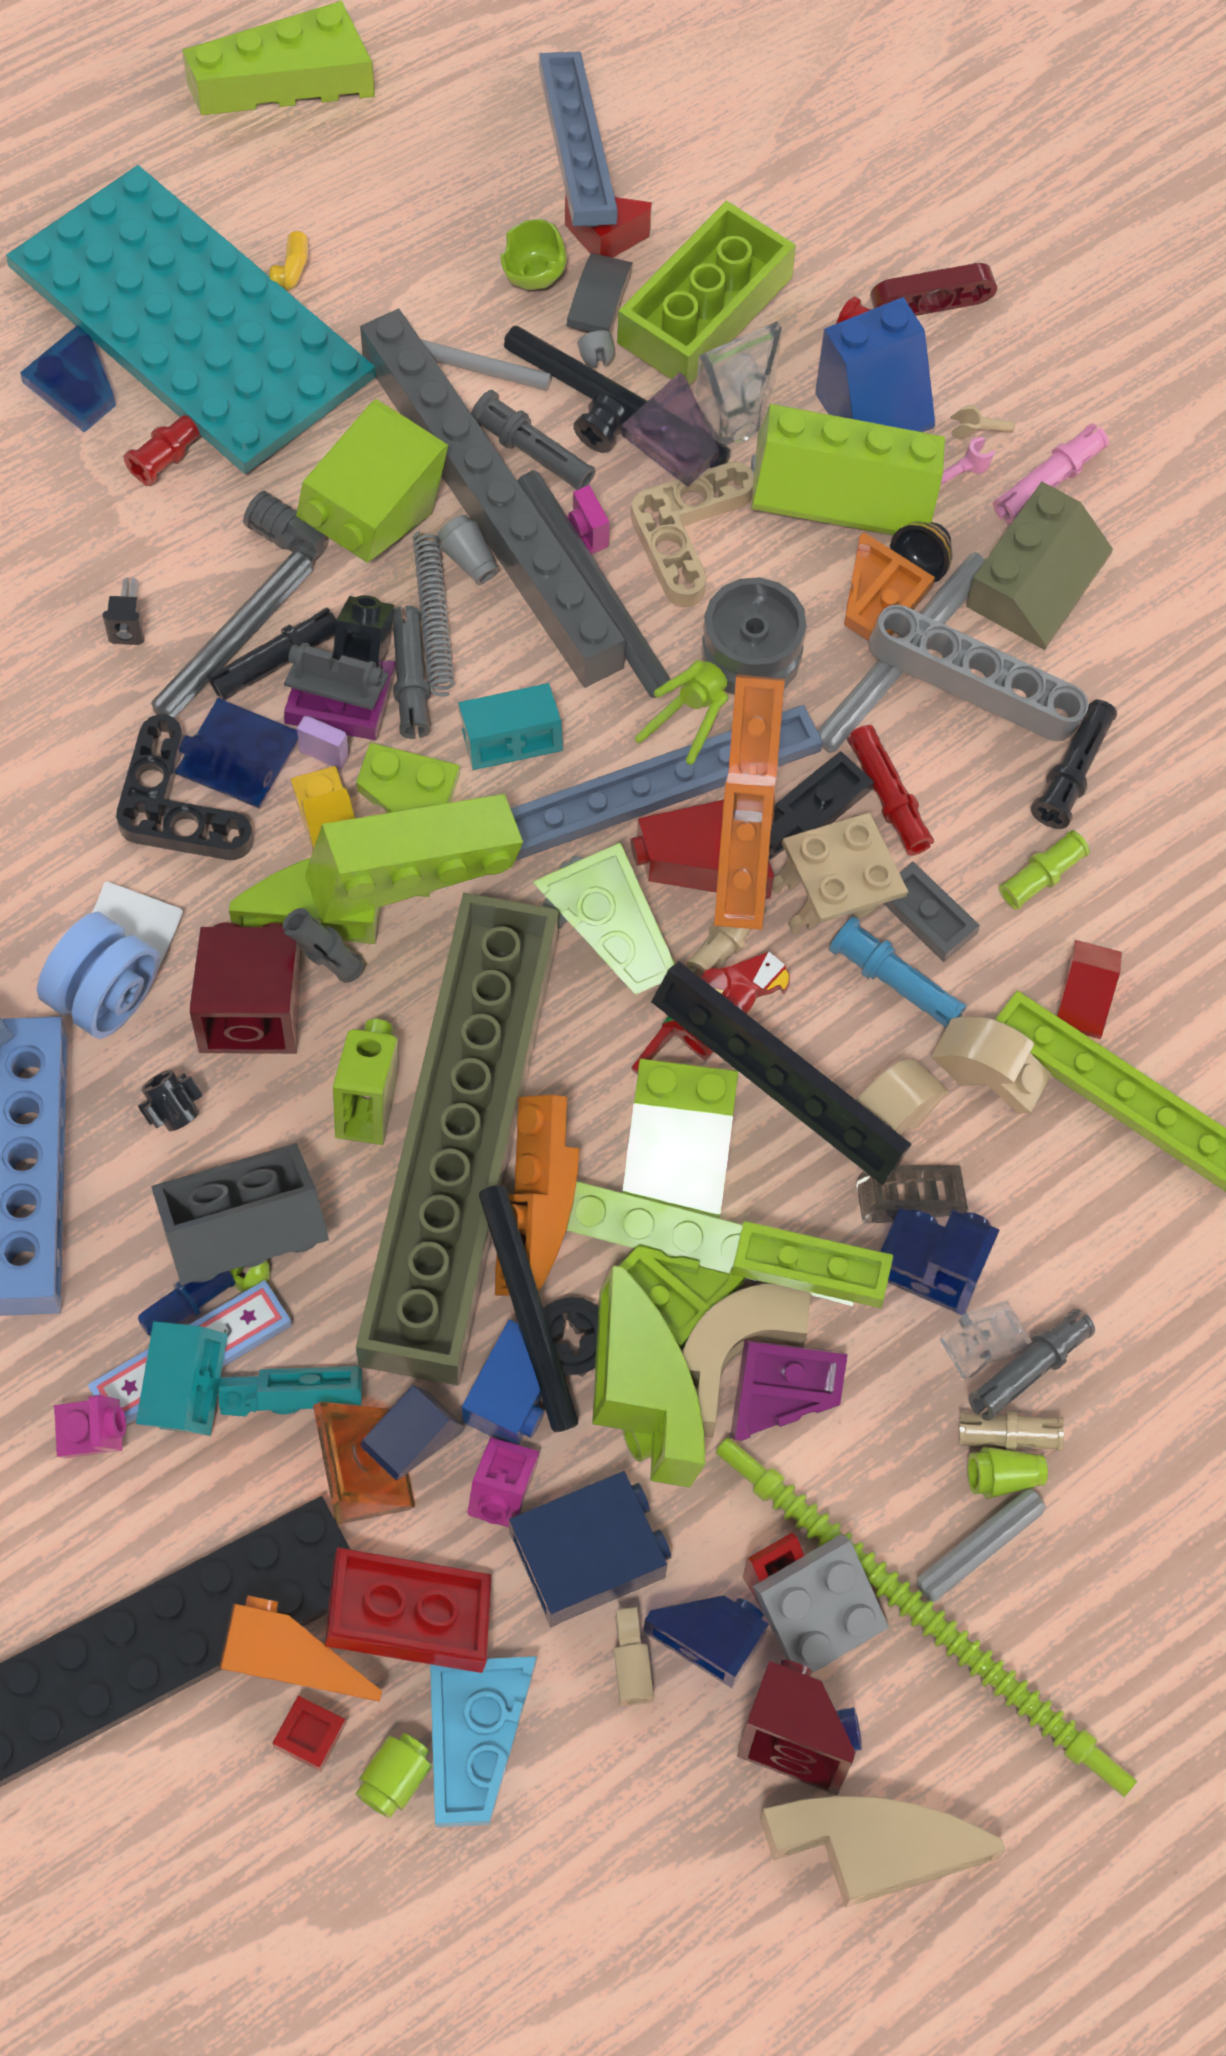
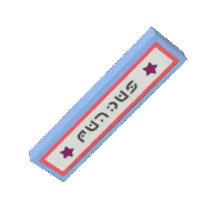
M264 1280L189 1325L201 1326L228 1334L223 1368L290 1328L292 1323L271 1288ZM148 1349L88 1384L93 1396L103 1395L120 1399V1407L124 1411L126 1425L137 1418Z

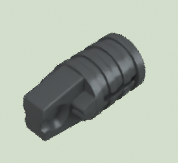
M266 491L259 492L251 500L243 517L245 527L254 530L260 536H264L265 539L275 543L281 549H287L291 552L301 551L311 561H314L323 553L325 535L296 516L297 510H294L291 506L283 503Z

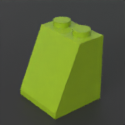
M375 399L303 480L296 516L363 561L369 563L433 513L448 444L378 399Z

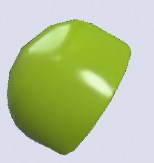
M543 219L525 220L506 233L505 253L500 254L502 269L512 285L526 290L547 288L563 273L567 261V252L555 224Z

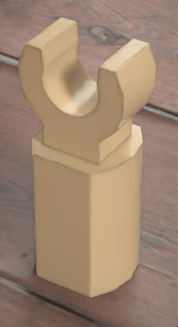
M637 1607L616 1609L615 1620L619 1647L614 1648V1659L620 1706L653 1702L654 1695L647 1644H641Z

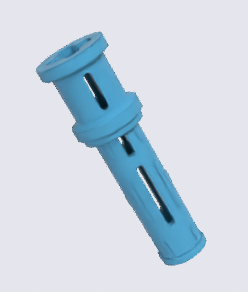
M851 917L835 936L829 947L831 953L834 955L841 953L862 969L861 974L867 979L871 978L872 980L877 977L922 1011L932 1016L945 1028H947L952 1018L961 1017L962 1013L966 1010L967 1005L951 996L932 980L894 954L896 949L893 948L892 943L888 940L881 942L861 928L860 920L856 917Z

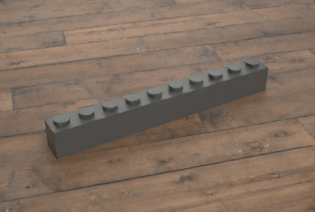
M398 308L361 325L362 356L375 366L376 379L401 415L448 444L441 476L470 519L477 521L488 546L582 686L586 688L624 669L625 638L401 310Z

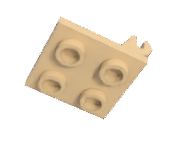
M870 812L789 836L782 840V845L789 860L781 873L774 877L772 890L774 894H780L783 886L787 885L789 890H793L802 882L808 895V900L799 914L788 922L793 934H798L801 927L805 924L807 929L811 930L818 922L822 923L906 897L908 894L902 877Z

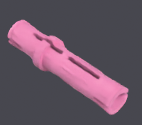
M1091 423L1067 444L1061 443L1051 452L1053 455L1035 468L1009 491L993 501L994 510L999 518L1002 520L1005 518V522L1011 524L1041 481L1055 488L1068 477L1074 478L1082 472L1083 468L1081 467L1109 445L1108 437L1101 427L1097 429V425Z

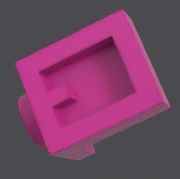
M590 485L574 491L573 510L569 512L567 517L592 555L609 547L610 522Z
M94 1395L89 1396L88 1401L54 1405L57 1457L73 1458L123 1451L122 1437L126 1432V1417L123 1409L120 1407V1399Z
M490 1437L472 1481L468 1515L491 1524H498L509 1528V1519L521 1514L523 1500L536 1470L540 1451Z

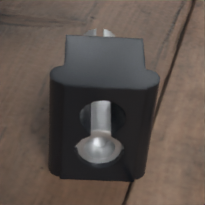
M129 577L123 579L121 596H109L108 610L102 614L108 641L112 644L140 645L145 641L137 599L139 583L133 577H131V583Z

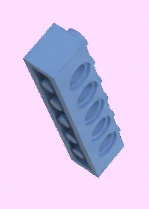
M62 1017L4 1018L2 1020L14 1034V1037L0 1047V1316L61 1314L68 1036ZM35 1067L40 1069L31 1078L23 1079L18 1077L20 1072L26 1068ZM33 1112L38 1114V1117L29 1124L16 1123L17 1119L25 1113ZM33 1158L37 1160L36 1164L29 1170L18 1171L14 1169L17 1163L23 1159ZM30 1204L36 1206L34 1212L28 1217H13L15 1210L22 1205ZM29 1251L35 1253L33 1259L26 1265L15 1266L11 1264L12 1259L21 1252Z

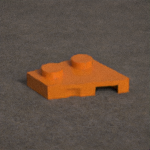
M863 532L859 536L844 625L869 641L874 625L885 608L890 605H902L914 610L933 588L935 577ZM886 630L891 636L895 633L893 630Z

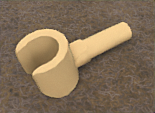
M966 405L950 416L951 419L962 422L961 425L952 430V435L957 439L963 440L978 429L1013 432L1015 429L1014 421L983 417L980 410L973 405Z

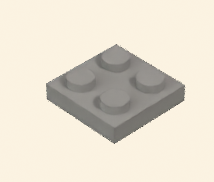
M843 1534L752 1586L785 1659L808 1667L812 1670V1673L889 1628L851 1540Z

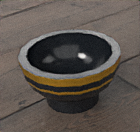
M916 521L906 524L893 535L890 543L891 550L934 576V583L940 581L950 568L953 558L951 537L949 532L938 523Z

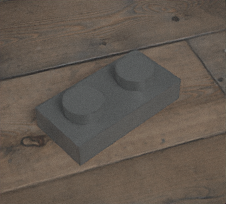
M911 862L899 872L908 890L907 896L883 904L935 955L945 962L978 934L980 925L920 867Z

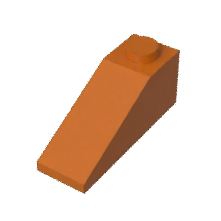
M247 1596L245 1606L233 1604L220 1660V1669L380 1702L382 1691L330 1648L325 1647V1644L289 1615L276 1613L279 1602Z

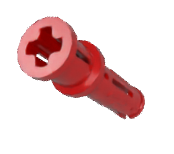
M183 415L169 427L155 428L151 432L150 440L139 449H130L123 455L125 465L130 473L144 485L151 486L156 482L157 474L170 463L178 464L184 458L185 448L200 436L196 424L189 416Z

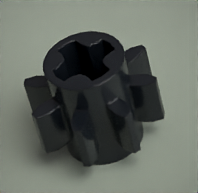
M173 1070L163 1071L148 1080L141 1089L147 1100L140 1103L138 1108L150 1125L153 1124L155 1128H159L164 1124L168 1131H175L189 1124L199 1114V1109L194 1101L201 1098L203 1094L191 1076L187 1077L185 1073L177 1077Z

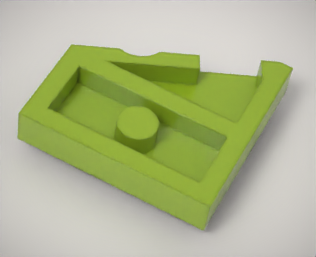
M370 742L356 780V787L362 796L372 804L381 806L386 813L451 803L460 776V765Z
M639 1245L619 1265L635 1279L657 1307L673 1333L680 1350L685 1347L691 1332L705 1313L715 1304L735 1293L744 1284L745 1277L732 1275V1270H730L729 1274L701 1267L699 1261L684 1257L670 1258L661 1251Z

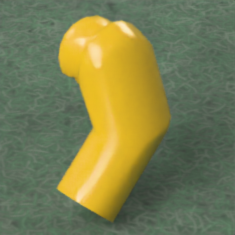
M301 231L289 233L286 242L285 266L272 265L270 267L269 278L285 288L286 291L291 290L297 285L307 261L308 237L305 233Z

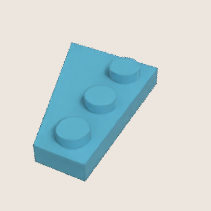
M537 1656L487 1659L482 1673L430 1665L436 1828L490 1825L536 1666Z

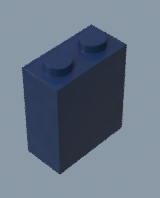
M625 1470L509 1519V1534L550 1627L666 1577V1560L672 1558L668 1543L660 1529L652 1532L645 1513L650 1512L646 1495L639 1483L631 1485Z

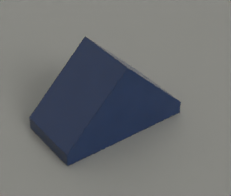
M412 1385L366 1435L360 1447L397 1481L464 1431L465 1426L430 1392Z

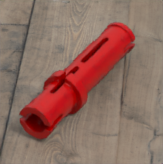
M864 725L850 733L851 736L847 737V742L854 754H856L864 773L874 781L873 790L876 792L883 807L881 811L882 816L896 830L907 855L914 856L925 852L931 847L930 844L934 843V838L918 811L919 803L913 794H909L903 785L874 726Z

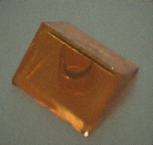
M319 1402L313 1405L330 1498L337 1525L403 1512L414 1508L415 1502L409 1473L396 1481L360 1447L362 1440L390 1409Z

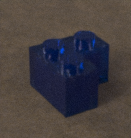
M899 1208L880 1252L893 1255L888 1284L965 1316L988 1263L1000 1229L991 1226V1223L985 1217L973 1212H964L962 1214L952 1209L944 1227L939 1225L938 1221L926 1212L920 1210L909 1212Z

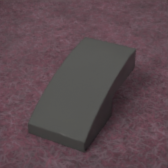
M590 253L570 307L566 326L588 332L601 330L611 332L618 317L621 297L631 278L633 262Z

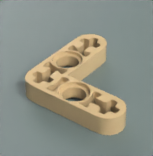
M739 462L722 464L645 489L637 493L633 498L631 506L632 525L666 597L673 604L681 607L694 606L703 599L706 589L705 570L684 526L747 505L752 500L754 481L753 471L747 465ZM733 480L736 485H742V489L736 490L733 485H727V482ZM696 491L701 493L706 500L700 505L691 506L684 503L681 496L686 492ZM719 492L718 497L715 498L714 494ZM651 507L654 512H659V527L655 528V521L650 512H644V508ZM671 540L678 543L681 549L674 555H664L656 549V546L661 541ZM682 567L685 581L688 584L693 583V588L686 589L683 584H678V568Z

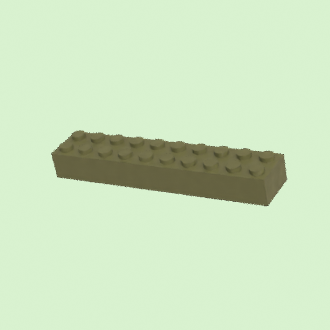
M463 892L357 1339L356 1353L359 1367L459 1386L491 1242V1233L479 1198V1192L487 1187L498 1184L503 1185L517 1124L519 1097H523L558 938L559 910Z

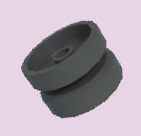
M760 577L743 578L723 586L710 599L704 615V634L701 647L702 660L711 662L722 670L727 679V687L724 689L727 693L735 695L737 675L785 678L784 689L796 677L802 660L803 642L807 627L803 606L796 595L782 584Z

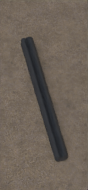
M512 326L509 332L506 333L504 347L513 354L544 372L551 373L553 377L591 399H594L597 395L612 398L624 408L632 423L708 467L713 468L728 463L731 450L719 441L519 326Z

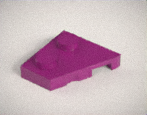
M388 660L381 662V669H383V672L388 673V678L373 710L291 688L284 709V724L299 726L303 717L309 716L345 732L348 736L376 740L395 678L396 661Z
M744 1339L730 1437L734 1440L743 1441L751 1438V1434L776 1425L782 1427L796 1422L803 1415L812 1412L820 1413L840 1406L848 1354L841 1351Z

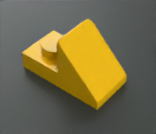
M336 766L290 778L292 790L312 850L314 849L322 824L355 819L348 790L343 788Z

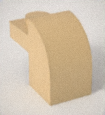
M985 1017L952 1018L931 1056L961 1086L988 1085L1017 1113L1032 1112L1052 1074L1030 1053L1035 1044L1033 1041L1016 1029Z
M913 1058L900 1061L890 1067L872 1082L856 1100L902 1135L906 1130L918 1128L949 1091Z

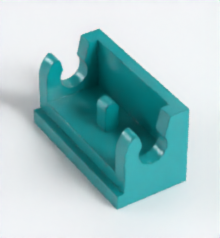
M549 683L458 702L459 713L464 728H461L472 770L563 751L561 718Z
M153 1321L136 1424L170 1431L211 1436L228 1334L201 1326Z

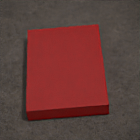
M337 1547L333 1557L325 1647L482 1673L487 1663L491 1574Z

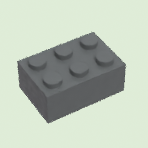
M297 1143L151 1186L181 1285L190 1282H205L213 1279L219 1273L239 1267H255L264 1263L269 1258L289 1252H304L310 1250L318 1243L329 1240L317 1191Z

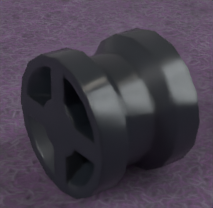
M597 395L588 405L589 412L581 414L573 423V429L578 438L587 447L603 453L613 446L615 435L622 434L629 426L630 419L627 412L618 402L608 396Z

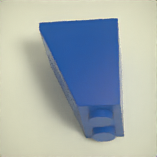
M904 297L824 329L815 394L828 415L918 432H925L935 427L925 330Z

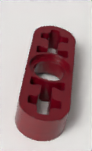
M973 263L884 280L871 290L870 298L873 307L877 308L904 297L915 316L984 303L995 295L997 284L991 267L988 264Z

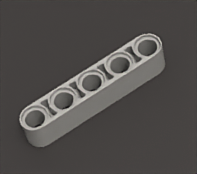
M890 605L880 613L868 641L870 651L880 661L1049 740L1064 741L1070 738L1088 711L1087 696L1077 686L906 606ZM886 630H893L902 638L892 637ZM928 649L938 651L944 658L933 656ZM970 669L979 670L986 678L977 677ZM1016 688L1023 691L1027 698L1018 696L1013 689ZM1054 708L1064 710L1069 717L1061 716Z

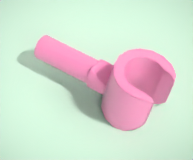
M977 437L971 440L965 457L943 471L941 485L968 470L980 474L988 469L995 451L993 450L985 455L979 453L984 446L985 438Z

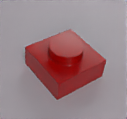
M297 1696L272 1743L273 1748L321 1772L346 1726V1720Z

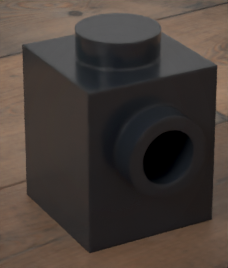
M368 595L349 596L336 619L333 658L340 660L343 655L365 662L373 661L376 662V667L379 668L390 646L394 604L381 602L376 597Z

